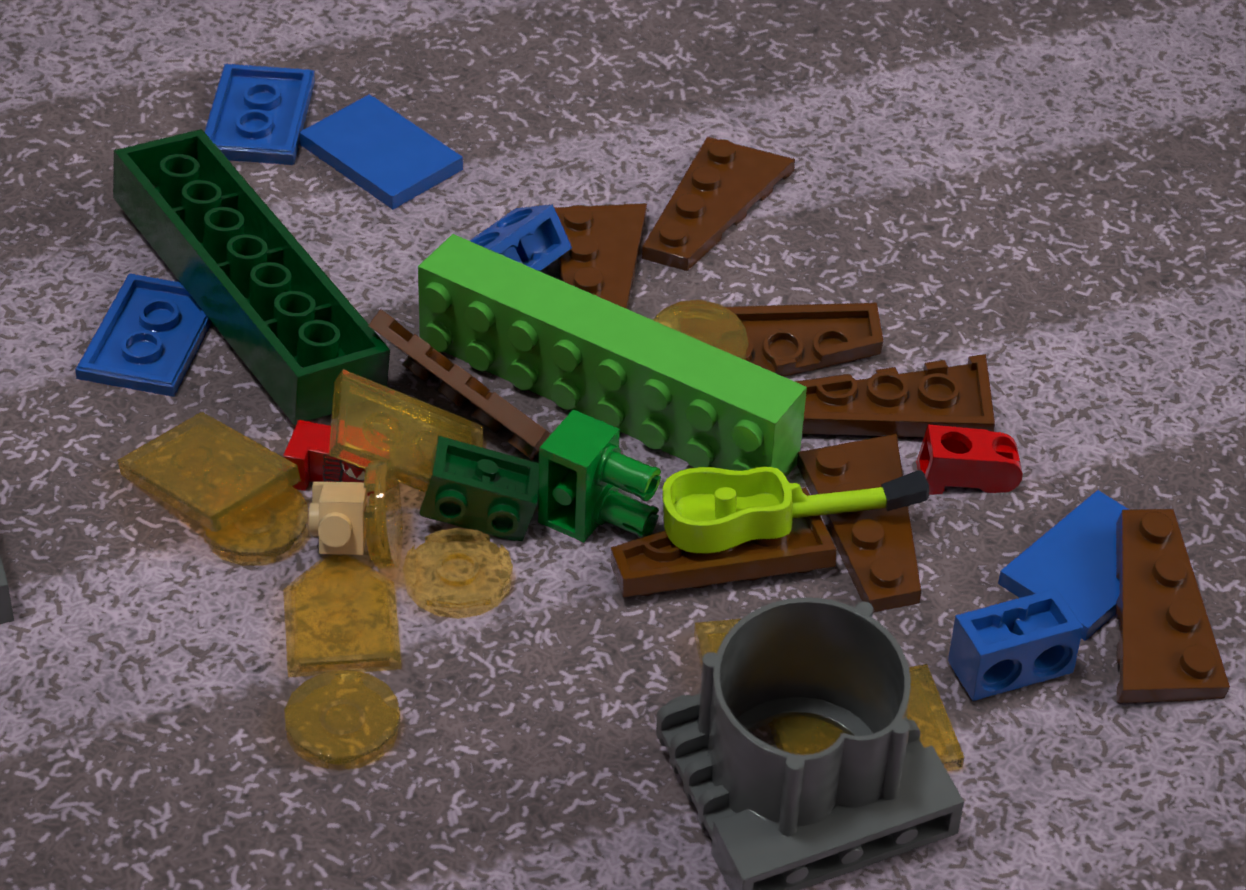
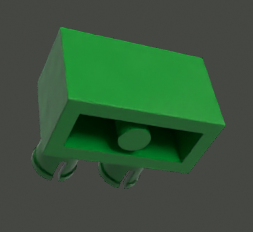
M573 409L539 447L538 523L583 543L598 525H603L606 522L631 532L639 538L649 536L657 524L659 509L619 492V489L636 495L641 500L649 501L659 486L661 470L621 454V449L619 448V428Z

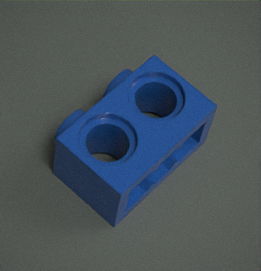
M553 204L515 208L470 240L475 244L538 271L547 267L572 248Z
M1054 588L955 615L948 662L971 700H979L1074 673L1083 626L1059 590Z

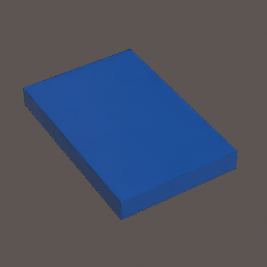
M224 64L205 133L229 161L294 165L300 143L299 132L303 130L315 84V71Z
M370 94L299 132L300 145L392 210L463 170V157Z
M128 274L76 367V378L174 397L212 321L181 282Z
M1097 490L1000 571L998 584L1019 598L1057 588L1082 624L1081 639L1086 641L1117 614L1116 601L1120 595V579L1116 577V522L1122 510L1130 509Z

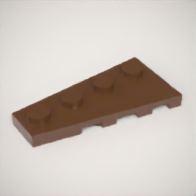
M707 137L642 247V259L688 271L722 239V234L732 224L738 225L747 216L748 209L758 200L763 201L773 192V186L781 179L786 180L794 172L795 159L742 146L728 140Z
M647 203L554 207L572 246L570 250L558 258L561 281L628 309L643 227L645 226L647 216Z
M877 303L678 308L677 324L679 332L783 377L879 355L883 346Z
M380 309L368 325L407 356L401 365L424 382H427L431 375L441 381L436 390L461 408L466 400L472 403L477 408L471 416L497 434L502 426L512 432L513 435L507 442L531 460L535 458L539 452V447L551 435L546 429L494 391L490 392V389L457 364L452 363L416 334L413 335L383 310Z
M986 354L969 356L968 364L951 367L947 366L945 360L924 363L923 371L898 374L896 367L879 369L870 378L855 380L850 374L795 381L807 387L802 434L872 436L897 434V436L924 437L928 425L985 429L994 432L995 419Z
M897 434L798 452L797 466L811 495L879 488L881 484L903 476ZM908 506L890 511L883 508L821 515L862 602L870 603L873 606V612L919 604L921 585Z
M806 487L801 488L805 495H810ZM821 516L792 519V530L786 536L774 539L750 540L733 548L714 553H692L679 549L670 541L666 531H662L611 547V567L623 597L648 596L656 592L684 588H702L718 583L757 580L767 576L794 572L806 573L815 569L836 567L837 549Z
M1174 509L1122 510L1116 522V577L1120 579V595L1116 601L1117 619H1120V639L1117 643V664L1120 665V681L1117 685V703L1198 701L1225 698L1230 685Z

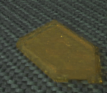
M326 554L283 589L288 677L402 669L395 588L392 580L351 555Z

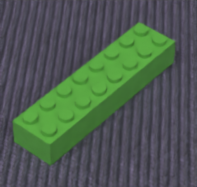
M452 234L418 266L419 334L421 339L438 352H445L469 363L477 370L487 371L503 378L521 390H529L554 401L563 409H574L619 428L620 432L642 441L649 448L667 452L686 461L694 468L713 467L741 471L758 467H773L782 471L787 477L797 465L798 452L801 449L806 386L455 234Z

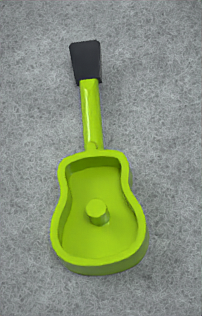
M713 467L689 468L672 474L663 485V523L670 541L679 549L692 553H714L733 548L750 540L774 539L786 536L791 532L792 519L883 508L890 511L922 503L929 498V485L924 472L917 470L883 483L879 488L807 496L802 492L800 484L789 483L782 471L773 467H758L741 471Z

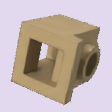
M313 482L312 503H310L309 535L319 537V554L363 555L368 531V483Z

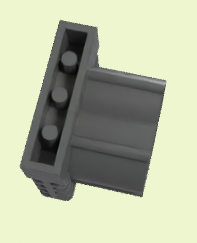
M805 597L785 599L756 609L732 627L722 641L717 653L708 652L703 656L700 693L693 696H678L657 712L656 735L662 746H666L670 754V764L674 772L680 774L684 782L683 790L688 800L694 803L698 811V821L702 829L708 831L712 839L711 853L730 890H802L958 834L964 800L933 745L923 747L919 740L920 729L915 721L908 720L906 716L911 690L909 666L900 645L893 635L872 617L873 606L868 602H859L856 607H852L834 600ZM788 718L817 720L843 732L832 746L824 751L810 755L785 752L766 744L751 734L763 725Z

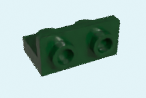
M438 436L432 454L428 485L420 505L419 514L425 518L506 540L523 541L537 506L539 463Z

